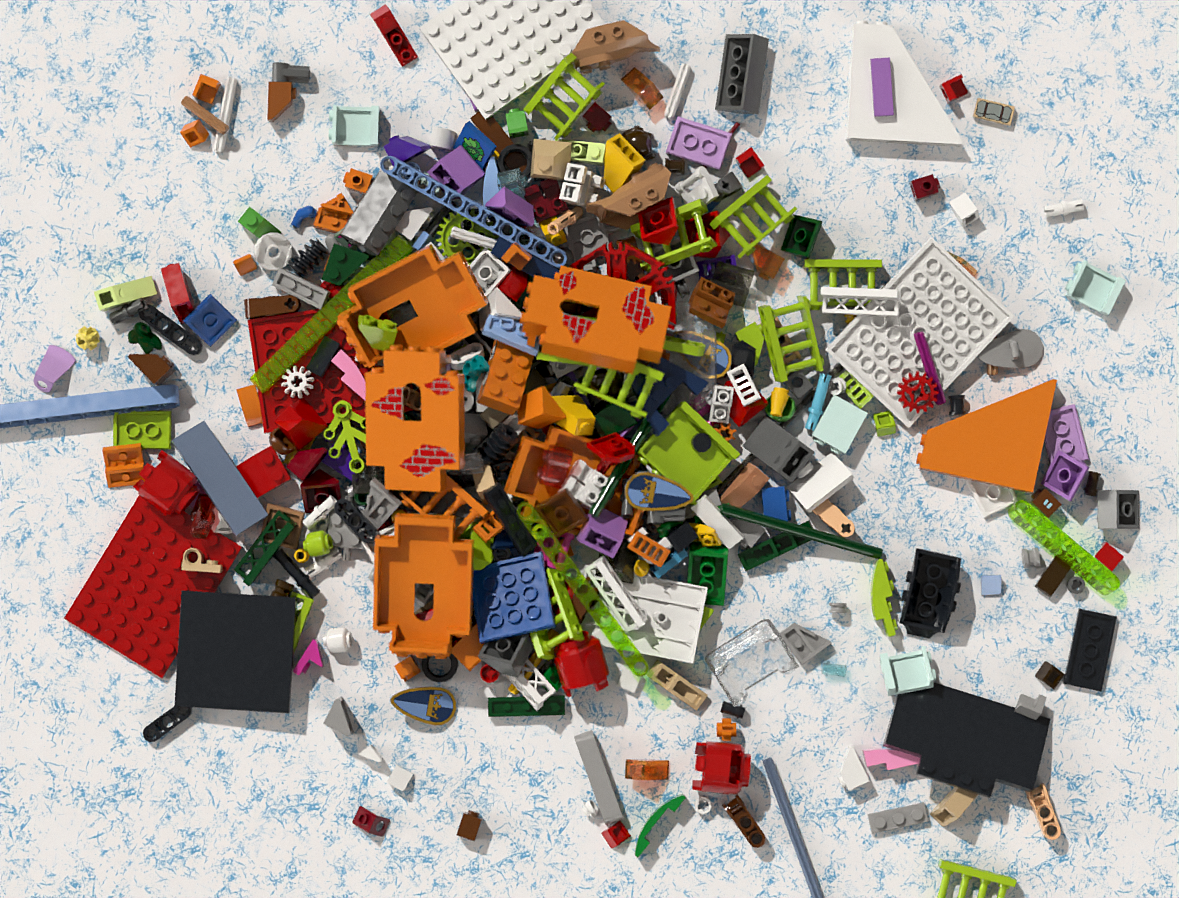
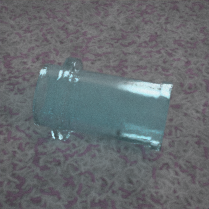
M827 661V663L823 662L821 673L825 674V676L845 677L847 666L831 664L830 661Z

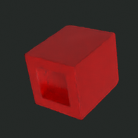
M962 74L939 86L947 103L968 93L962 81Z
M752 147L735 158L736 163L747 178H750L764 168V164Z
M1107 542L1102 543V547L1094 556L1104 565L1105 569L1111 572L1124 558L1122 554Z

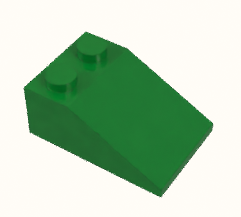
M694 541L690 544L687 584L708 587L705 604L724 606L729 549L724 544H721V546H702L701 542Z

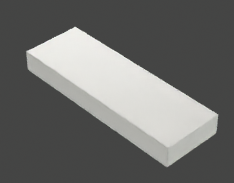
M707 495L700 498L696 505H691V509L707 526L716 530L719 539L728 549L744 538V535L725 515L720 514V509Z

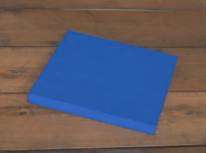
M542 552L490 563L482 570H473V604L481 644L556 627Z

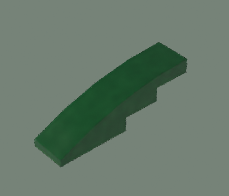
M810 520L800 524L813 529ZM783 532L737 555L746 572L811 540Z

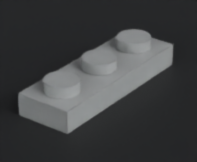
M283 268L278 269L272 286L319 309H324L331 293Z
M924 802L867 814L872 834L929 822Z

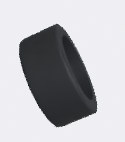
M521 144L506 146L498 157V169L503 177L510 181H520L530 175L532 152ZM513 151L523 153L527 159L525 170L519 174L509 172L504 164L506 156Z
M452 653L449 657L451 668L444 675L439 676L431 672L428 664L431 656L423 658L421 662L422 671L425 676L431 681L438 683L451 679L458 668V659Z

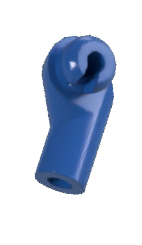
M309 205L298 209L291 225L300 228L304 218L316 217L317 210Z

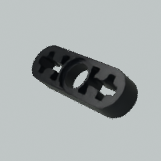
M339 499L334 506L337 515L363 542L375 543V538L377 535H380L378 529L350 500ZM342 504H347L346 509L352 512L350 515L345 511H341ZM355 516L361 518V524L357 527L352 523ZM363 528L367 531H373L371 534L373 536L372 539L366 538L368 534L362 530Z
M179 706L172 707L144 728V739L148 742L157 741L190 717L192 707H187L186 716L181 714L177 717L180 719L178 722L175 715L171 712L174 711V714L180 711ZM165 716L172 718L173 724L171 727L163 725L162 720ZM158 722L160 728L163 729L164 732L162 733L161 730H159L155 733V738L153 736L148 737V729L150 728L151 730H154L155 728H157L158 726L155 723Z

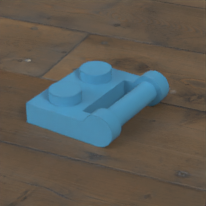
M684 549L680 553L674 550L666 558L661 568L653 565L650 570L659 579L687 557L688 553Z

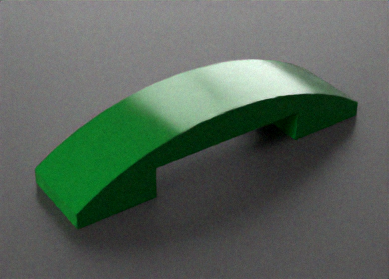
M684 794L677 795L664 802L647 819L636 842L635 856L637 858L650 844V841L645 836L668 808L673 812L677 810L686 798Z

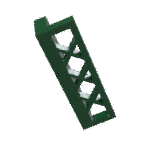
M280 509L234 569L235 572L244 578L243 582L248 586L256 580L298 524ZM279 516L287 521L282 529L276 528V520ZM274 532V541L270 544H265V534ZM263 547L264 554L262 557L254 559L253 550ZM251 562L252 570L249 574L240 569L244 563Z

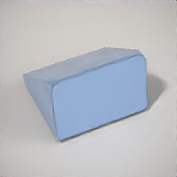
M1001 575L981 576V595L1001 594Z

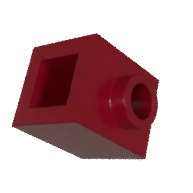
M596 102L582 116V119L587 122L586 127L593 133L597 131L600 134L602 130L606 132L612 125L610 122L612 116Z
M933 174L912 180L909 183L915 201L936 195L939 192L938 189H940L938 178H934Z

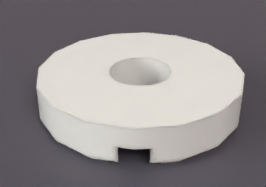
M279 233L263 235L257 240L254 247L256 261L262 268L269 271H278L279 268L287 266V261H290L292 258L293 249L289 240ZM272 247L278 248V254L274 257L268 254Z

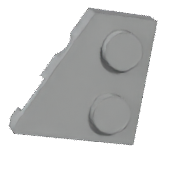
M373 478L370 481V494L367 496V507L365 508L364 515L379 529L402 502L388 489H385V486L376 478Z
M796 623L791 624L779 633L801 665L831 644L829 640Z

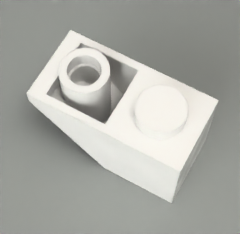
M428 207L406 211L394 230L411 242L414 239L417 240L423 232L421 229L425 223L429 225L435 215L432 214L434 210Z

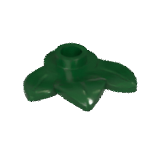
M137 322L133 330L129 331V343H138L146 354H150L154 348L157 350L162 349L159 337L151 332L147 324Z

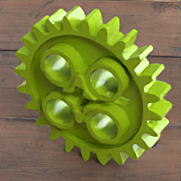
M472 208L469 214L473 217H477L479 215V212L478 214H475V208ZM450 212L451 219L449 220L444 217L443 219L446 224H439L443 230L437 231L441 238L436 241L442 243L438 247V249H444L442 256L447 255L449 257L459 251L463 253L465 247H471L474 252L473 256L470 258L465 257L470 265L485 247L479 246L481 250L478 251L471 243H464L460 239L458 244L452 245L449 242L452 228L458 227L463 229L461 223L467 219L472 223V227L468 231L474 233L482 232L487 237L493 239L499 238V236L493 235V232L459 213L454 215ZM486 221L487 225L491 226L494 223V221Z

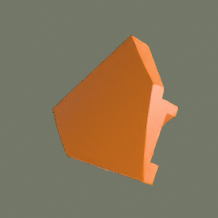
M342 193L321 204L317 211L314 228L332 233H337L344 228L353 214V210H351Z

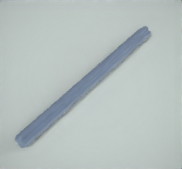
M772 758L764 759L763 765L812 898H823Z

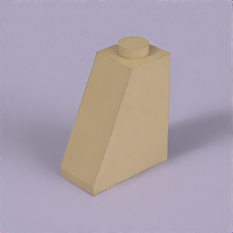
M954 787L931 811L930 815L942 827H945L959 819L978 794Z

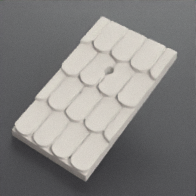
M597 567L591 569L595 576L603 577ZM585 570L583 571L581 585L584 582V580L588 577V574ZM614 570L647 617L646 623L640 628L637 626L627 632L599 592L593 606L581 624L583 631H588L589 636L593 635L599 638L603 647L693 663L708 587L650 576L638 577L633 573ZM593 581L589 582L591 585L590 589L597 588ZM604 581V590L613 593L614 591L608 582ZM615 597V606L624 609L625 607L619 598ZM626 613L625 620L630 626L635 621L629 613Z

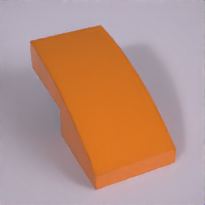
M256 385L236 389L247 426L251 427L261 424L262 416Z

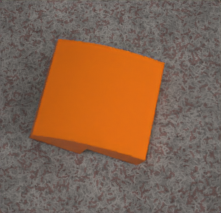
M141 443L103 447L102 452L108 488L134 485L140 479L144 480L139 475L145 466Z

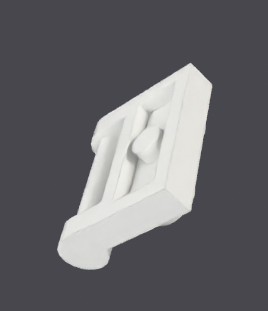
M703 166L697 168L694 174L685 181H680L675 186L677 192L682 195L685 204L701 199L708 205L719 196L707 169ZM701 179L702 183L690 192L688 187Z

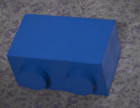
M785 486L762 488L763 514L791 521V511L786 506V502H789V491L785 490Z

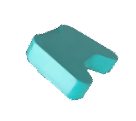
M475 355L471 361H466L463 366L464 382L468 392H475L478 378L483 372H488L489 365L483 356Z

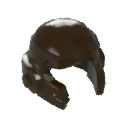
M634 126V128L622 133V136L636 149L645 161L656 157V154L651 153L652 144L650 138L654 136L652 133L644 131L640 126Z
M600 368L595 371L589 384L590 388L600 391L608 372L606 368ZM616 371L606 395L615 399L618 398L623 387L624 372ZM594 395L598 400H601V401H604V402H609V401H607V400H605V399H602V398H600V397Z

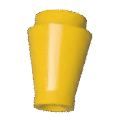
M774 387L771 392L770 415L782 417V412L790 397L788 395L789 390Z

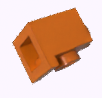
M412 655L394 666L404 681L411 679L421 672Z

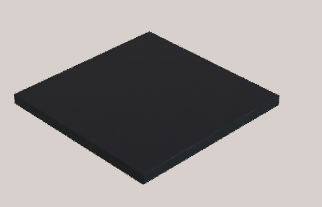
M182 590L174 706L289 714L297 597Z

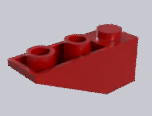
M386 4L370 14L402 67L418 58Z

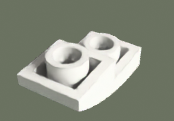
M714 385L709 421L729 422L734 387Z

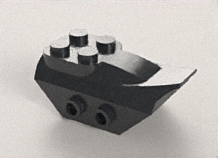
M916 548L912 569L906 575L905 582H908L907 590H903L901 601H904L899 623L905 626L907 634L930 639L938 632L945 633L951 612H955L957 601H954L955 594H959L961 582H958L961 558Z

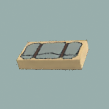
M977 98L973 117L1010 126L1015 106Z

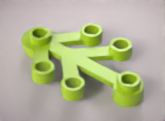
M339 401L333 407L335 417L329 428L324 431V437L327 440L335 439V431L342 421L343 430L334 446L329 449V456L334 459L341 456V448L347 439L352 458L349 462V468L354 473H362L365 470L366 464L359 456L354 437L366 444V434L352 427L349 418L360 423L361 427L366 429L363 425L366 417L364 418L353 412L349 402ZM342 407L346 408V412L344 414L340 413V409ZM328 431L333 432V436L331 438L327 437ZM334 449L338 450V454L336 456L332 455V451ZM357 462L361 463L360 469L355 468Z

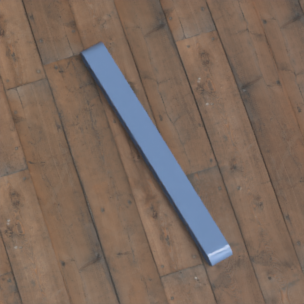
M386 156L381 160L380 168L383 172L509 242L518 243L526 251L555 267H561V265L563 266L567 262L568 258L564 250L398 158ZM387 159L394 161V168L392 170L385 168L384 164ZM405 168L411 171V177L407 180L401 175L402 170ZM420 178L428 180L427 188L422 189L419 187L418 182ZM438 187H442L445 190L443 198H438L435 194ZM456 196L462 199V205L458 208L452 204V200ZM471 206L478 207L479 215L477 217L469 214ZM492 215L496 218L494 226L487 225V216ZM505 225H511L513 228V233L509 236L503 233ZM522 234H527L530 237L529 244L523 245L520 242L519 238ZM543 243L546 245L547 252L545 254L537 252L536 247L538 244ZM561 253L564 256V261L559 264L553 260L554 254Z
M172 384L0 404V428L114 415V412L123 414L131 413L134 410L140 412L176 408L180 406L179 386Z

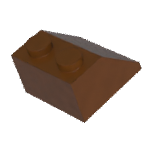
M129 354L127 356L157 386H160L176 371L172 367L174 363L165 355Z

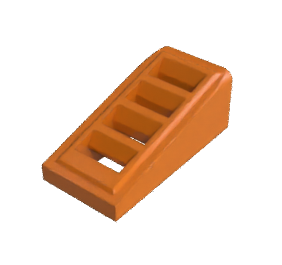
M493 511L472 529L485 543L504 529L501 523L495 519L496 515ZM483 526L490 532L489 534L482 528Z
M638 531L627 547L660 568L671 552ZM641 537L643 541L639 548L636 549L635 545ZM646 542H649L650 545L645 553L641 552ZM653 546H656L657 548L652 557L648 556ZM661 549L664 552L660 559L656 561L655 558Z

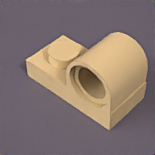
M190 548L183 555L182 570L222 573L223 565H218V561L207 560V563L203 564L204 556L202 551L197 548ZM191 552H196L198 555V560L195 563L189 560Z

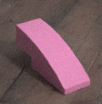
M340 350L331 361L345 373L341 380L365 400V378L351 358Z
M888 748L862 750L867 767L885 763L886 769L891 770L919 764L920 761L919 757Z

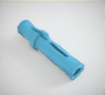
M820 372L812 405L808 409L810 413L805 426L806 429L810 430L811 428L814 431L819 422L820 415H823L822 408L832 375L826 374L825 378V373Z

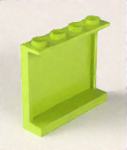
M680 402L666 417V421L669 423L666 429L659 436H655L652 433L636 454L639 456L637 458L639 462L653 469L652 473L669 478L687 488L693 495V501L689 504L696 505L695 501L732 459L736 460L740 453L687 402ZM705 433L711 438V447L708 451L697 452L692 448L691 440L695 434Z

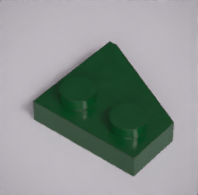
M334 243L321 280L341 286L350 275L369 259V255Z

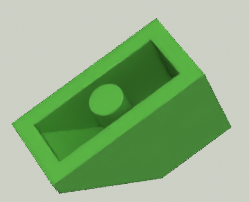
M520 108L509 110V113L505 115L510 139L529 135L524 110L520 111Z
M250 206L238 220L242 226L258 238L268 233H282Z

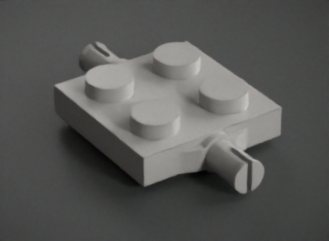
M591 215L577 220L573 225L566 226L564 230L567 242L558 245V248L564 249L568 247L572 252L574 261H577L606 242L608 249V234L619 231V228L614 226L606 227L603 223H600L596 215Z
M345 495V499L353 503V496ZM346 504L345 507H342L341 511H345L350 515L352 512L346 509ZM333 508L329 512L328 534L332 537L333 546L343 549V560L351 561V549L364 550L365 548L361 543L362 540L337 515ZM359 516L353 518L352 523L355 527L361 524Z

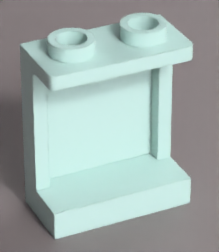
M333 105V110H329V121H332V129H329V140H332L333 145L379 147V106L342 107Z
M1083 260L1081 263L1078 262L1073 270V273H1075L1073 280L1069 279L1064 290L1067 291L1065 296L1105 316L1109 315L1126 280L1121 277L1117 278L1089 264L1086 260Z
M833 395L814 432L811 434L814 437L813 441L821 446L824 443L831 447L830 450L838 455L841 453L846 454L868 413Z
M921 646L920 651L888 657V653L880 654V665L888 696L933 688L934 680H937L935 669L930 667L932 657L930 651H926L925 646Z

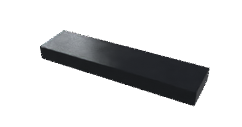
M497 482L482 493L519 555L525 556L535 548L537 543L502 485Z

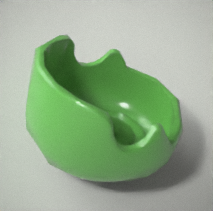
M771 395L766 399L769 404L765 407V412L771 419L777 422H785L793 417L796 405L791 397H789L782 417L770 415Z

